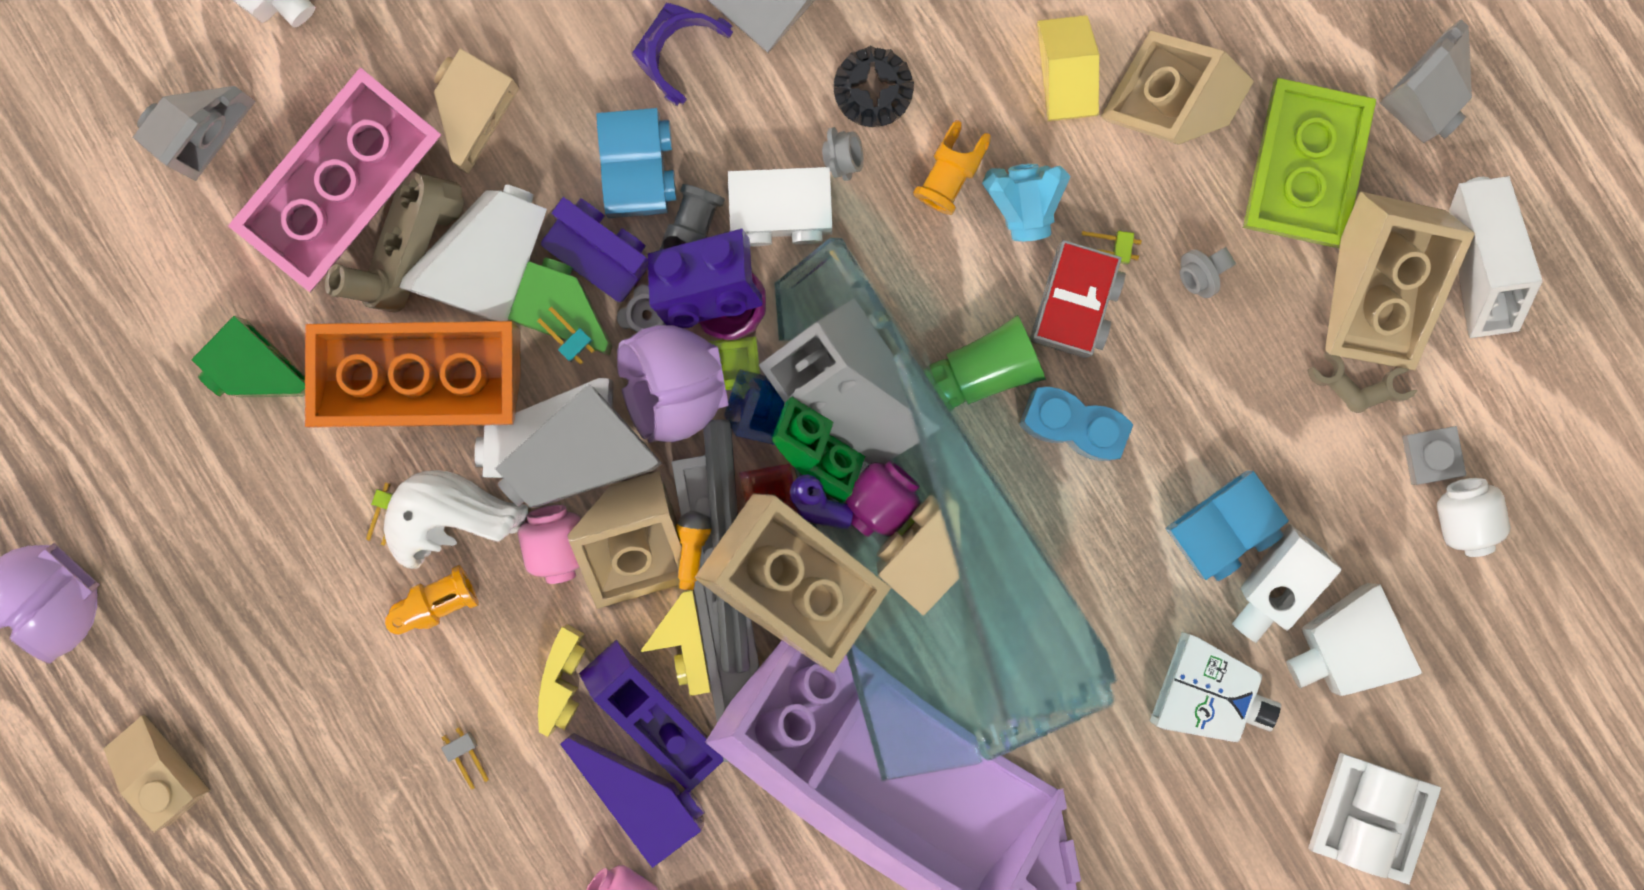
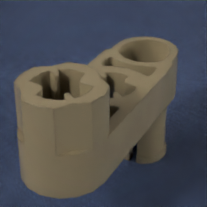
M412 171L395 191L368 272L344 267L340 264L332 265L325 277L327 294L332 297L362 301L368 308L393 313L401 311L411 292L399 287L401 280L426 254L435 225L448 226L453 220L459 218L464 205L461 186L457 182Z

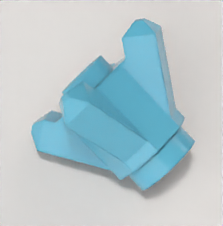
M1038 164L1012 166L1008 168L1009 174H1007L1005 169H989L985 174L982 184L1004 216L1006 226L1011 230L1012 240L1034 241L1051 236V224L1055 222L1054 213L1071 177L1061 166L1053 168L1042 166L1039 168Z

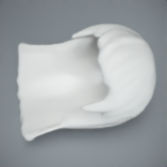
M441 470L423 471L412 475L401 483L392 495L384 521L385 539L392 555L401 565L406 568L417 569L424 562V557H428L431 551L439 552L441 550L440 545L454 546L457 544L453 537L446 535L444 532L445 526L456 527L499 542L510 533L518 532L519 527L526 521L528 507L524 504L518 507L514 503L500 500L458 474Z

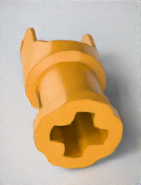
M959 120L952 123L934 153L933 157L936 162L923 186H917L913 192V195L918 200L946 215H953L956 210L953 203L966 179L974 177L991 141L990 134L984 133L972 152L960 153L953 151L952 148L962 128V123Z
M457 565L451 569L450 575L427 586L420 583L411 587L407 598L392 605L386 616L385 625L389 632L398 635L414 628L430 629L440 624L441 617L465 606L472 609L479 605V601L468 575L461 565Z

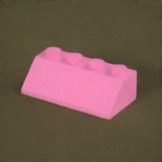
M360 67L230 222L228 227L307 291L312 292L327 274L329 268L337 262L442 135Z

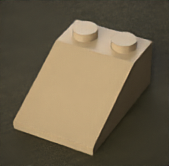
M1360 191L1340 241L1325 350L1330 355L1416 370L1475 233L1446 210Z
M752 494L694 577L733 608L831 673L835 672L891 589L889 585L777 497Z

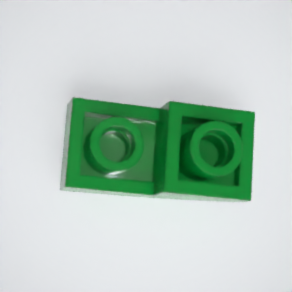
M791 396L786 400L772 441L796 470L802 475H811L822 483L823 491L843 503L847 497L852 495L854 484L859 477L866 456L830 435L833 421Z

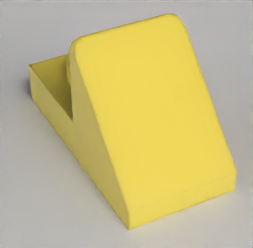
M694 590L684 591L641 650V652L681 645L683 654L674 655L679 686L688 684L690 696L711 692Z

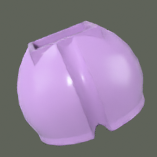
M656 325L644 328L629 339L622 340L619 343L617 349L618 375L628 380V385L621 389L623 398L636 430L643 439H648L649 443L655 441L676 442L687 439L702 430L714 418L719 408L729 406L718 347L695 333L672 325Z
M55 543L52 545H34L14 549L0 557V628L11 627L10 639L35 658L46 663H52L56 658L72 651L86 637L96 615L97 587L100 584Z

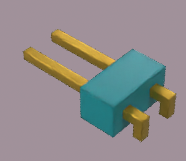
M550 307L549 310L573 335L564 343L541 318L537 321L561 345L558 350L569 362L575 359L582 365L584 362L578 355L585 348L593 354L595 350L589 345L593 340L581 328L575 331L553 307Z

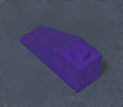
M617 639L579 673L592 700L685 789L693 790L724 761L723 756L705 743L708 736Z
M575 733L560 743L652 868L702 831L704 822L700 816L705 811L688 788L680 792L675 783Z

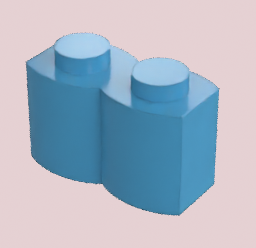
M657 108L596 113L603 201L607 218L668 214V201L677 200L674 170L665 171L663 151L672 150L670 121H660V114Z
M1040 387L1031 391L1019 425L1031 436L1050 443L1066 442L1076 453L1097 461L1121 459L1133 428L1132 422L1120 412L1104 406H1085L1073 394L1053 387Z
M1247 470L1221 487L1206 500L1180 516L1165 529L1200 578L1207 580L1213 576L1216 581H1220L1241 567L1242 563L1238 558L1246 551L1255 547L1258 552H1261L1280 540L1284 535L1280 528L1288 523L1289 520L1256 473Z

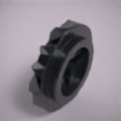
M870 45L865 49L851 52L837 68L834 79L836 103L842 113L858 125L882 127L895 122L906 112L913 97L914 81L908 64L891 49L875 48ZM870 67H874L879 81L895 84L880 91V96L877 100L878 107H873V99H870L868 91L860 90V88L852 89V87H857L859 84L867 82Z

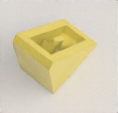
M1088 15L1037 21L1048 121L1098 116L1099 51Z

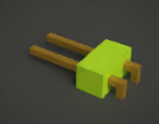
M1086 231L1081 233L1082 236L1114 240L1113 252L1099 251L1122 257L1121 264L1128 265L1130 259L1139 260V256L1131 255L1132 245H1141L1142 240L1134 239V233L1118 231L1116 236Z
M385 482L383 490L376 489L371 505L377 506L366 537L368 541L371 540L381 508L387 510L388 503L393 495L387 492L391 485L388 482ZM385 534L381 542L383 546L386 545Z

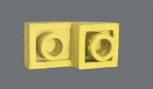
M568 624L561 627L553 643L541 681L538 702L539 733L547 737L555 731L556 727L565 730L580 704L572 700L578 687L561 679L564 672L571 676L573 675L586 651L584 647L579 645L584 633Z

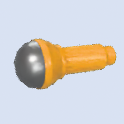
M690 511L682 515L676 524L680 543H682L678 571L679 588L684 590H694L697 580L694 577L699 572L702 546L705 545L711 534V523L708 517L701 512Z

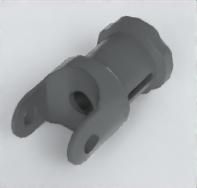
M682 184L680 192L683 194V198L674 224H668L660 250L708 238L707 234L716 208L723 206L725 199L704 189Z

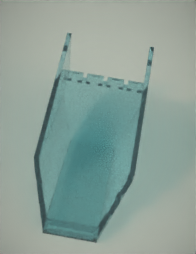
M829 238L774 283L779 341L793 340L814 323L855 298L895 356L893 360L897 365L920 441L891 461L901 466L918 482L920 488L916 493L919 496L920 504L930 495L937 499L959 572V579L924 616L891 587L846 654L882 781L977 765L983 762L982 757L991 761L1016 748L1048 735V733H1053L1082 718L1112 706L1114 696L1110 685L1117 682L1107 649L1029 521L842 238ZM865 460L863 462L860 474L869 465V463ZM794 468L796 477L802 476V474ZM825 493L827 500L839 502ZM810 523L880 578L876 565L880 559L877 556V552L889 538L888 536L880 535L874 531L870 537H867L852 524L846 530Z

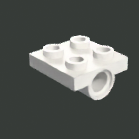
M1340 753L1308 849L1363 872L1382 878L1388 877L1409 885L1441 787Z

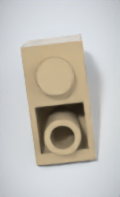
M946 489L937 499L933 495L927 497L914 511L911 518L915 522L902 536L897 532L894 533L883 543L877 552V556L880 558L876 563L878 576L923 616L959 579L957 508L953 496Z

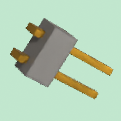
M461 727L455 729L460 735L458 739L450 742L447 734L441 737L446 743L441 749L448 762L455 759L472 790L475 786L459 756L469 752L484 781L487 782L489 778L473 751V748L478 745L471 732L464 734Z

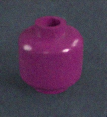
M891 460L886 465L878 462L870 463L859 475L854 484L852 495L847 497L845 501L853 512L851 524L867 537H870L874 531L883 536H892L904 526L920 505V499L916 493L920 485L907 471Z

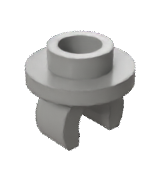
M1226 247L1210 257H1207L1198 250H1191L1181 258L1180 278L1188 291L1198 294L1203 298H1210L1220 290L1219 274L1236 265V262Z

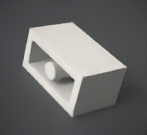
M830 167L728 171L730 231L742 228L750 239V246L771 245L772 237L792 236L793 244H816L823 242L822 235L832 234Z

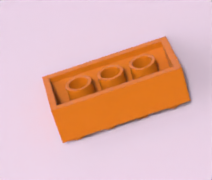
M512 321L305 324V427L514 425L521 380L520 328Z

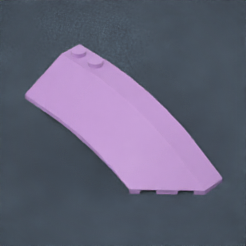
M782 640L731 700L705 741L706 744L799 817L907 890H1077L1076 882L1081 881L1074 841L1067 840L1062 810L1067 809L1064 790L1054 788L965 733L893 681L852 646L835 672L831 673Z

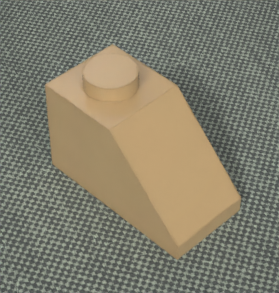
M460 48L454 59L447 57L439 67L434 79V83L438 85L434 94L451 160L459 169L469 174L514 99L519 87L509 76Z
M146 715L139 717L104 748L120 794L153 832L173 824L210 791Z

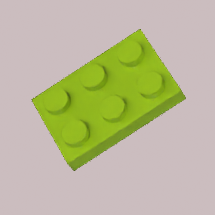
M1277 78L1273 82L1243 228L1339 249L1342 234L1354 208L1377 99Z

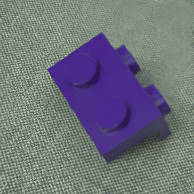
M563 197L551 213L557 221L541 241L542 247L563 263L573 267L574 271L619 303L624 302L648 269V259L641 254L646 245L623 228L620 229L617 235L600 224L605 215L584 199L580 198L574 205Z
M742 228L648 253L649 305L665 325L690 328L698 322L722 316H737L746 310L763 305L762 294L752 282L750 239Z

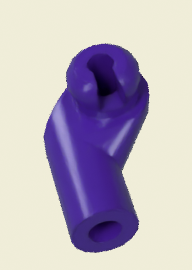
M802 475L795 479L790 488V498L799 516L809 523L846 530L850 527L853 512L846 503L827 500L822 483L811 475Z

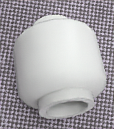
M1468 478L1448 485L1446 488L1447 493L1443 494L1437 502L1438 516L1446 544L1451 548L1464 550L1465 555L1469 557H1480L1493 553L1496 550L1495 545L1506 539L1511 528L1502 491L1498 487L1489 485L1487 480L1483 478Z

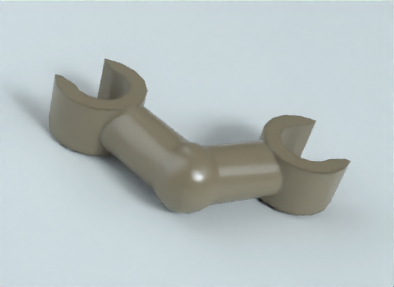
M1328 352L1324 353V357L1333 366L1334 371L1331 377H1324L1315 367L1307 369L1308 375L1314 383L1322 386L1328 385L1346 403L1350 411L1355 413L1364 412L1366 409L1388 400L1394 402L1408 400L1418 391L1412 390L1401 394L1393 388V379L1409 370L1407 368L1394 369L1385 374L1381 382L1360 389L1344 373L1345 366L1342 358L1330 355Z

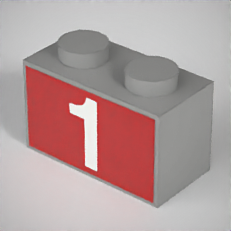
M1062 240L1056 249L1030 341L1086 359L1093 355L1095 348L1103 350L1111 327V321L1104 319L1109 300L1118 301L1126 273L1118 271L1122 257Z

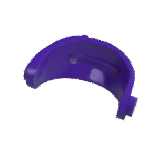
M666 3L633 50L632 56L640 68L665 94L664 98L673 105L678 106L679 104L684 105L687 98L664 80L659 69V56L665 41L675 31L690 26L709 27L728 39L733 34V31L731 30L732 25L721 17L715 20L705 14Z

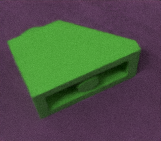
M544 257L542 265L528 261L508 319L516 324L550 335L537 321L541 318L560 339L567 341L573 334L549 310L550 307H553L575 331L581 328L593 340L589 345L595 351L610 356L613 346L582 282L576 277L570 276L573 267Z

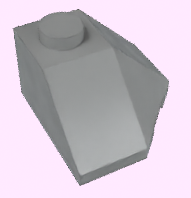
M1459 20L1446 30L1380 102L1383 107L1423 143L1438 134L1445 139L1466 118L1460 110L1472 98L1469 26L1463 20Z
M236 86L163 96L158 104H151L142 113L137 123L139 129L133 138L166 166L196 181L256 101Z

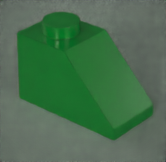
M233 316L191 359L202 370L198 375L199 380L219 397L224 393L240 398L305 396V375L248 320Z

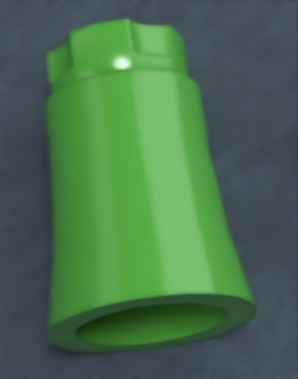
M1016 315L994 331L972 343L947 353L948 359H942L929 365L948 410L963 404L965 401L970 405L988 396L1018 386L1046 380L1019 315Z

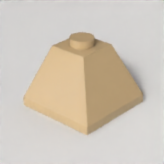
M1150 30L1101 117L1107 122L1179 145L1228 126L1254 81L1223 50Z
M660 471L610 485L568 534L570 546L597 609L680 584L678 571L682 543H680L676 529L677 521Z

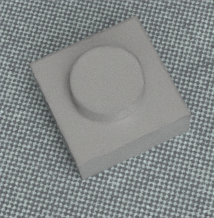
M1457 426L1402 436L1411 485L1466 476Z

